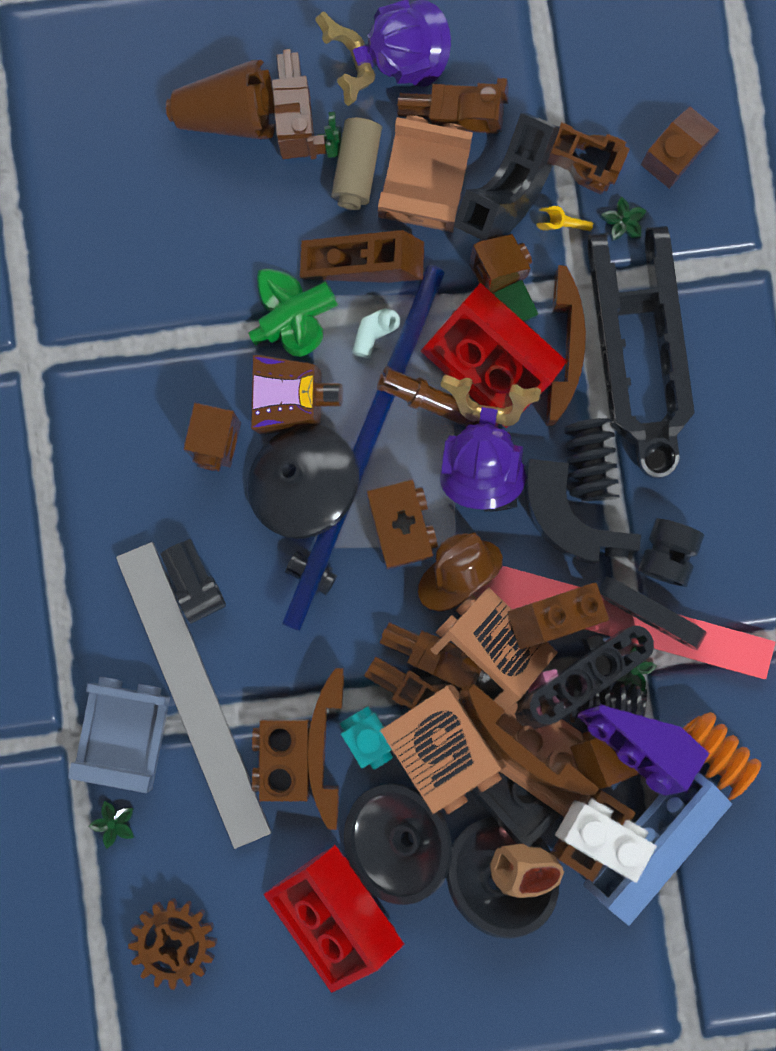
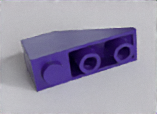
M603 705L582 711L578 715L588 726L589 732L594 737L605 741L617 752L621 762L634 768L646 779L647 785L653 791L664 796L687 791L710 754L680 726Z

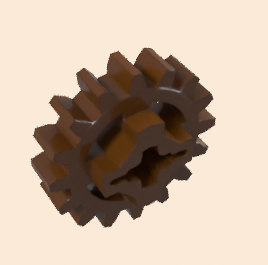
M171 898L167 909H164L163 905L158 901L153 905L154 915L144 911L139 916L144 926L134 925L131 929V932L138 936V939L128 944V949L138 951V955L131 963L132 965L143 964L145 968L140 977L144 979L153 974L155 976L154 986L157 988L163 980H168L170 990H175L179 979H182L187 987L190 986L193 982V972L202 977L207 971L201 962L212 963L215 957L213 953L207 951V948H212L217 944V938L207 936V933L213 929L214 924L213 922L202 923L201 919L205 914L203 909L199 910L196 914L190 912L192 907L191 901H187L182 908H178L176 898ZM174 918L182 919L191 926L185 927L177 924ZM155 924L156 941L147 946L149 931ZM169 935L172 940L179 939L181 941L177 952L174 947L167 948L165 946ZM199 941L197 957L191 963V957L188 952L189 948ZM156 961L169 964L172 969L164 968L158 965Z

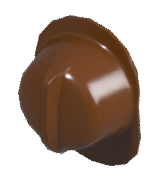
M475 532L456 534L447 538L441 543L436 552V562L423 574L419 582L418 596L421 603L429 610L439 612L453 609L463 603L498 575L503 565V556L500 549L491 542L481 540Z

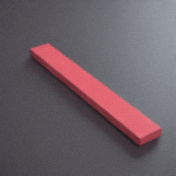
M502 566L498 575L473 595L478 598L489 587L513 610L579 587ZM603 600L609 621L584 629L612 637L626 628L641 626L652 635L654 649L765 680L776 641L682 616L707 632L699 649L694 650ZM636 638L631 639V643L639 645Z

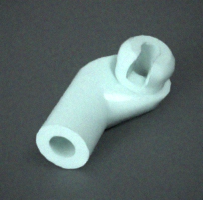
M384 308L362 318L359 323L352 354L370 358L375 339L399 327L400 317L398 313Z

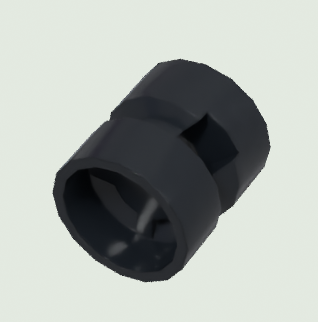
M656 518L649 536V541L653 546L651 549L644 551L638 571L651 578L672 585L687 587L694 568L690 558L698 555L704 534L689 526ZM669 553H672L673 556H672V558L669 560V557H670V554H669Z

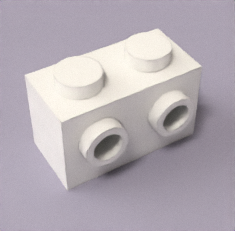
M592 799L588 806L574 800L555 836L637 883L656 848V845L645 839L649 832L629 820H626L623 826L611 820L610 816L613 811Z

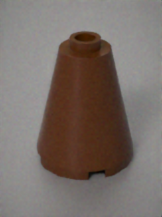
M251 60L173 90L171 98L166 101V113L169 121L174 122L176 127L182 130L261 140L272 138L276 124H269V113H275L274 95L269 71L260 69L264 62L262 60Z

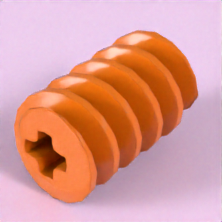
M709 712L697 716L686 724L683 729L710 753L704 764L708 763L710 765L705 777L709 779L719 774L721 778L716 787L722 790L730 786L732 790L727 798L730 801L741 795L752 784L760 771L761 761L757 758L748 760L750 750L747 747L737 748L739 739L736 736L725 737L727 733L726 725L718 724L713 726L716 721V715Z

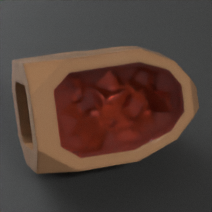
M524 844L509 845L497 849L490 864L493 881L504 894L519 898L539 896L553 890L560 884L564 874L563 867L554 855L542 848H530Z

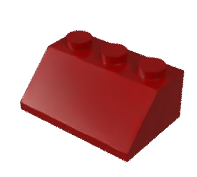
M481 283L420 350L446 375L458 380L470 378L472 385L468 394L477 403L483 406L504 409L513 405L509 396L512 385H518L523 389L539 388L542 393L567 363L564 357Z
M336 845L312 858L263 894L331 993L376 972L405 945L394 926L388 921L374 901L371 893L365 888L351 868L348 860L342 855Z

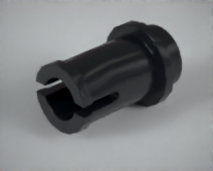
M299 551L293 555L285 570V573L314 588L313 593L316 595L320 592L326 596L337 579V575L332 573V567L329 566L326 569L302 555Z

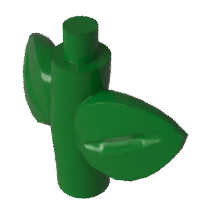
M273 269L258 270V294L264 308L270 311V313L259 319L260 326L248 332L252 342L256 346L267 339L273 343L281 338L282 346L287 353L299 357L311 353L323 340V328L318 319L314 317L339 305L330 286L325 281L302 292L299 281L292 275Z

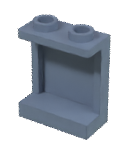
M99 677L98 683H87L86 692H89L82 732L76 761L70 765L68 779L148 793L153 790L170 697L160 695L162 689L160 687L138 684L136 691L122 688V680Z

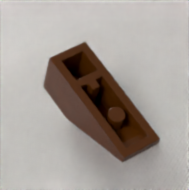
M404 230L301 241L300 278L303 280L385 283L423 280L424 241Z

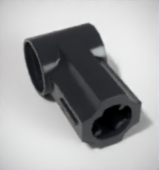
M191 539L177 543L160 553L169 575L178 590L176 592L178 602L190 624L226 607L225 600L212 575H208Z

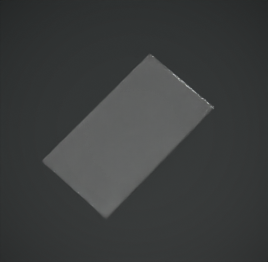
M452 295L335 296L339 305L314 317L318 319L323 328V340L314 350V365L322 372V383L342 384L343 402L342 406L321 407V423L319 425L332 429L350 445L358 462L359 484L355 499L344 517L329 530L315 536V548L320 550L326 548H381L367 491L413 479L415 488L423 487L428 510L421 512L425 526L433 525L439 547L443 541L455 535V502L444 493L440 484L445 441L449 435L454 436V422L421 407L413 409L407 406V401L377 390V383L381 374L386 376L383 373V369L389 366L393 370L411 378L417 379L421 377L426 379L428 385L452 395L440 385L443 376L446 374L420 351L453 314ZM384 308L398 313L400 317L399 327L375 339L370 358L352 354L359 323L362 318ZM403 513L398 515L397 523L392 524L394 529L400 528L403 535L409 533L410 525L415 524L413 519L407 520Z

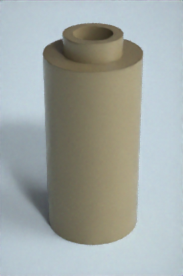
M347 118L344 121L331 194L334 199L338 200V206L342 208L359 210L361 205L369 203L382 126L375 121L364 118Z

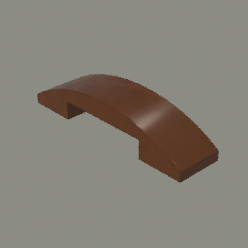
M558 265L554 274L552 312L568 313L565 352L567 363L564 370V382L553 381L548 387L546 426H554L574 395L582 372L586 345V328L582 301L567 266Z
M335 668L326 681L314 709L308 740V769L312 793L319 813L328 830H337L339 786L324 785L327 708H343L344 668Z
M472 684L461 689L459 693L472 723L487 744L505 762L530 779L553 789L577 794H596L599 788L568 762H556L552 769H550L495 724L505 710L478 687Z

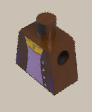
M253 355L251 429L255 432L271 434L282 432L297 425H319L321 423V407L342 406V384L322 383V372L316 365Z

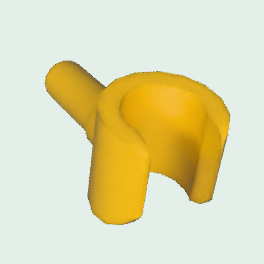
M559 206L542 207L539 209V211L547 212L550 216V223L536 224L540 230L572 227L591 231L593 228V222L566 216L563 209Z

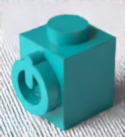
M369 706L339 723L343 730L341 736L361 768L370 764L374 770L393 758L390 753L392 748L380 731L385 726L376 711L372 712Z

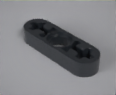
M606 576L599 588L603 600L691 649L698 650L707 634L698 625L611 577Z

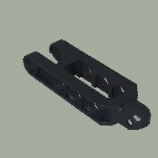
M667 226L645 229L644 245L650 289L620 293L615 262H611L607 240L609 232L588 235L587 242L588 259L609 416L613 420L610 422L611 428L630 443L635 444L640 470L651 478L660 479L668 476L675 470L679 462L677 434L695 413L670 233ZM653 312L667 414L662 421L641 424L636 420V416L631 415L628 388L631 386V378H626L623 356L626 341L621 339L618 316Z

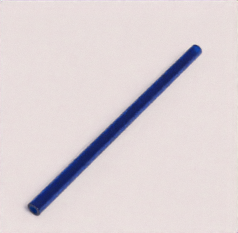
M427 266L423 280H421L387 366L402 374H405L445 275V272L438 267ZM376 391L353 447L359 467L358 487L395 396L384 391ZM349 510L336 525L317 536L282 625L301 631Z

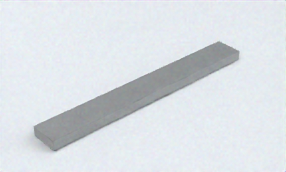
M151 542L117 556L116 559L234 849L271 834V828L256 792L252 791L251 779L155 544Z

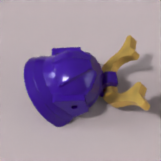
M403 0L378 8L373 17L375 23L371 27L369 34H367L368 46H364L365 43L359 34L338 25L326 12L320 13L315 18L323 32V42L328 44L333 40L341 41L350 50L358 72L357 78L344 74L337 80L338 85L343 89L344 103L347 106L357 100V94L360 90L373 83L375 71L372 67L375 64L379 71L386 76L395 77L397 84L412 83L415 86L426 87L440 77L449 59L451 35L443 12L435 4L426 0H417L411 3L408 0Z
M444 375L440 384L441 387L448 390L454 396L459 410L465 418L471 421H480V424H469L458 436L449 435L445 441L440 473L441 488L452 501L464 507L493 509L504 506L516 499L524 489L526 472L525 466L522 463L523 446L514 445L510 434L504 429H499L498 424L511 426L517 423L524 408L530 403L539 400L541 390L539 388L523 389L518 385H512L509 392L513 402L512 406L505 409L478 405L469 397L468 392L472 385L470 378L458 380L449 375Z

